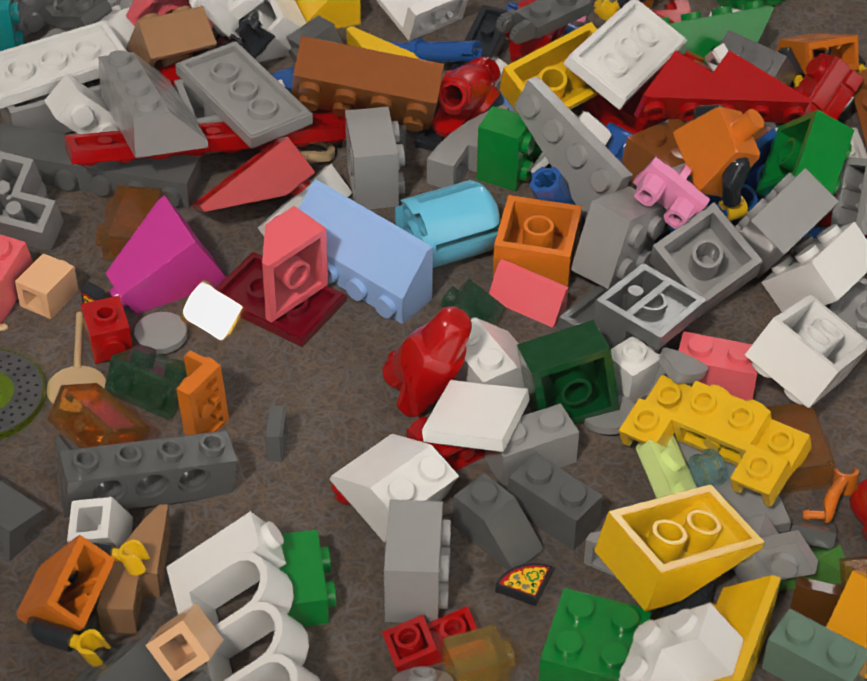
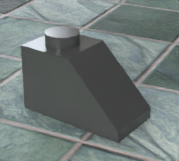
M485 473L453 496V526L507 570L530 563L544 551L540 540L516 498Z

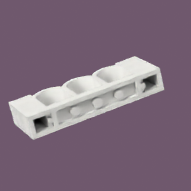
M251 511L166 567L178 615L197 603L223 638V642L212 658L192 672L204 670L212 681H320L318 676L302 667L309 649L308 634L302 624L287 615L294 596L293 584L288 576L279 570L280 567L286 564L281 545L284 543L282 534L275 524L270 521L266 523ZM260 581L258 590L250 602L221 622L218 621L216 613L218 607ZM275 630L272 643L267 651L257 660L233 674L229 659Z

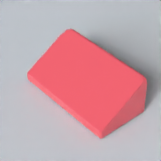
M501 259L493 278L488 299L553 328L558 323L559 316L567 311L569 287Z

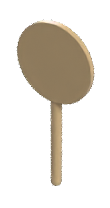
M80 311L76 313L74 366L62 369L53 375L46 388L47 396L54 405L70 410L83 409L95 404L103 397L107 387L106 379L100 371L89 366H82L83 317Z

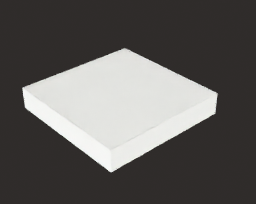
M450 380L422 429L423 441L504 452L530 401L529 391L526 388Z

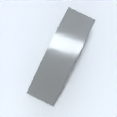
M502 105L498 107L505 110H509V107ZM488 111L460 126L434 149L427 158V184L443 188L459 183L467 170L477 172L478 126Z

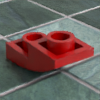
M468 606L429 623H426L422 614L382 632L397 672L420 666L427 667L487 650Z

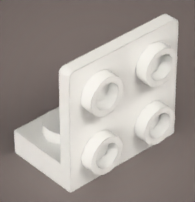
M376 0L409 42L463 19L468 0Z

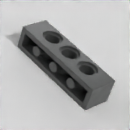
M227 430L59 451L57 489L65 518L70 517L71 503L76 500L113 497L124 509H133L206 499L233 492L238 461Z

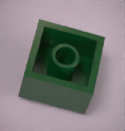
M594 320L517 344L524 387L529 391L530 401L528 405L532 413L562 404L575 425L584 422L587 418L620 410L611 348Z

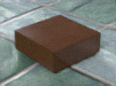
M797 577L790 609L826 627L840 599L842 586Z

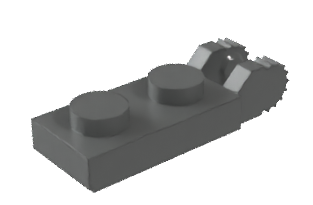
M56 0L60 10L55 9L52 5H45L40 9L42 18L49 25L56 26L57 28L76 29L96 23L113 11L108 0Z
M537 0L518 10L510 9L506 13L504 12L498 17L495 25L502 33H509L510 31V39L519 45L535 37L538 39L589 15L591 12V1Z

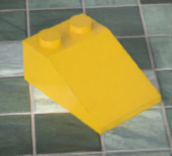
M710 484L608 511L594 551L646 612L685 599L761 550L765 542Z

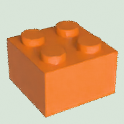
M508 195L494 243L493 278L499 261L504 259L568 287L572 273L570 269L580 240L582 206Z

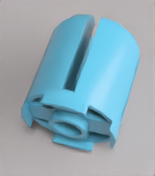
M468 180L400 200L403 203L401 206L395 207L396 226L433 246V268L482 254L494 248L500 226L498 205L491 193L477 181Z

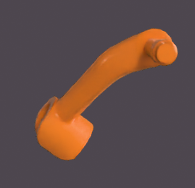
M834 468L832 485L824 497L823 511L804 510L802 511V518L805 520L823 519L825 524L829 523L834 516L840 496H850L857 487L859 469L852 468L851 474H844L838 468Z

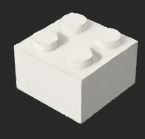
M855 222L841 228L837 224H833L819 233L815 239L812 235H808L798 241L792 247L795 252L792 255L788 254L780 258L771 267L773 272L761 283L781 312L810 294L824 306L838 301L867 273V239Z

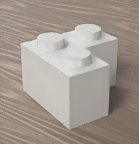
M711 603L692 609H683L676 614L654 621L649 620L639 625L636 629L627 659L620 670L618 681H714L728 677L734 673L744 639Z

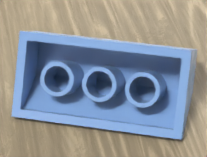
M315 180L311 183L298 209L326 228L328 284L335 283L345 289L352 299L356 301L363 300L375 307L382 317L387 319L391 317L404 324L432 300L433 246L322 182Z

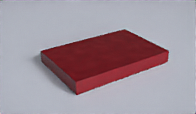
M252 252L208 295V303L302 348L347 301L345 293L325 286L272 323L266 319L263 256L256 252Z

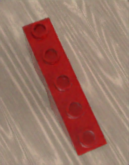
M675 50L644 92L633 116L648 120L681 119L683 121H692L693 111L697 106L721 104L728 109L737 110L743 114L749 109H754L762 116L764 122L788 123L804 116L812 100L730 50L713 73Z

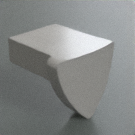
M662 348L659 355L660 365L646 396L649 395L661 374L671 378L677 384H686L692 387L695 381H699L705 376L708 367L703 362L683 352Z

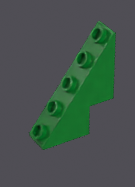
M761 0L742 4L743 11L732 12V6L711 9L712 16L701 18V11L681 14L680 22L670 23L669 17L661 19L688 40L679 53L684 54L686 50L701 56L704 59L703 63L706 64L705 56L719 46L728 30L758 43L774 7H763Z

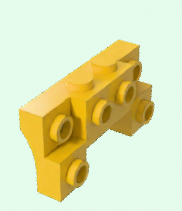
M662 374L646 400L641 398L637 400L618 430L622 444L629 447L633 440L643 444L651 440L666 447L675 432L677 441L736 465L737 467L730 477L732 490L741 493L745 487L762 494L763 504L772 507L789 477L803 464L812 448L809 434L772 420L771 411L758 401L751 399L745 401L730 395L727 390L714 384L708 386L698 381H695L692 387L686 384H677L671 378Z

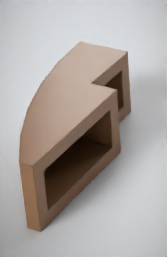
M159 504L142 520L125 541L134 539L144 545L150 557L149 560H141L146 571L141 575L131 576L122 562H115L102 588L97 606L101 633L137 634L143 597L161 598L171 535L168 504Z

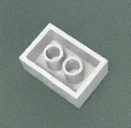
M810 294L774 317L746 352L745 356L752 361V366L758 373L764 377L773 378L784 388L785 394L792 401L800 405L804 404L810 408L848 376L867 352V340Z

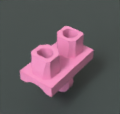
M655 157L632 182L637 186L634 198L644 206H652L657 201L667 209L663 217L665 222L675 230L700 213L710 201L706 195L687 180L692 169L686 164L677 172L668 164Z

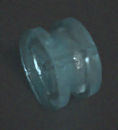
M708 448L702 452V455L694 454L690 456L688 462L689 470L698 487L710 484L714 486V483L721 485L727 481L728 474L725 462L715 449Z

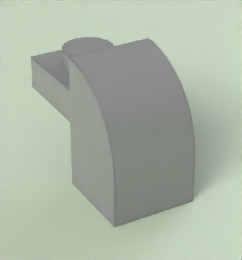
M766 514L743 518L765 543L761 550L732 568L741 583L769 575L781 577V580L816 573L818 559L799 530L779 534Z

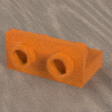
M190 350L184 355L187 377L176 388L184 435L218 432L229 421L221 365L210 357H203Z

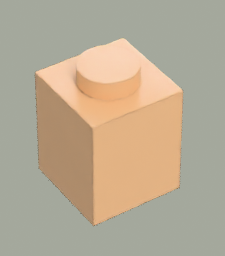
M44 253L15 281L20 306L49 319H52L79 291L75 267L64 260H58Z
M195 603L162 625L148 641L146 647L170 680L178 681L210 660L223 642V638L199 605Z

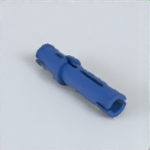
M415 38L411 42L389 41V43L414 53L418 59L431 62H470L482 57L483 54L482 48L474 49V47L481 46L478 40L425 42L424 39Z

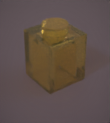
M495 624L443 638V665L446 672L452 676L453 681H509L510 667L515 666V657L510 642L508 640H501Z

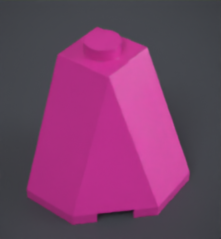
M165 195L157 201L106 271V275L113 285V288L109 290L111 296L119 295L123 308L128 305L136 315L218 286L226 278L216 260L207 248L203 246L191 230L189 224Z

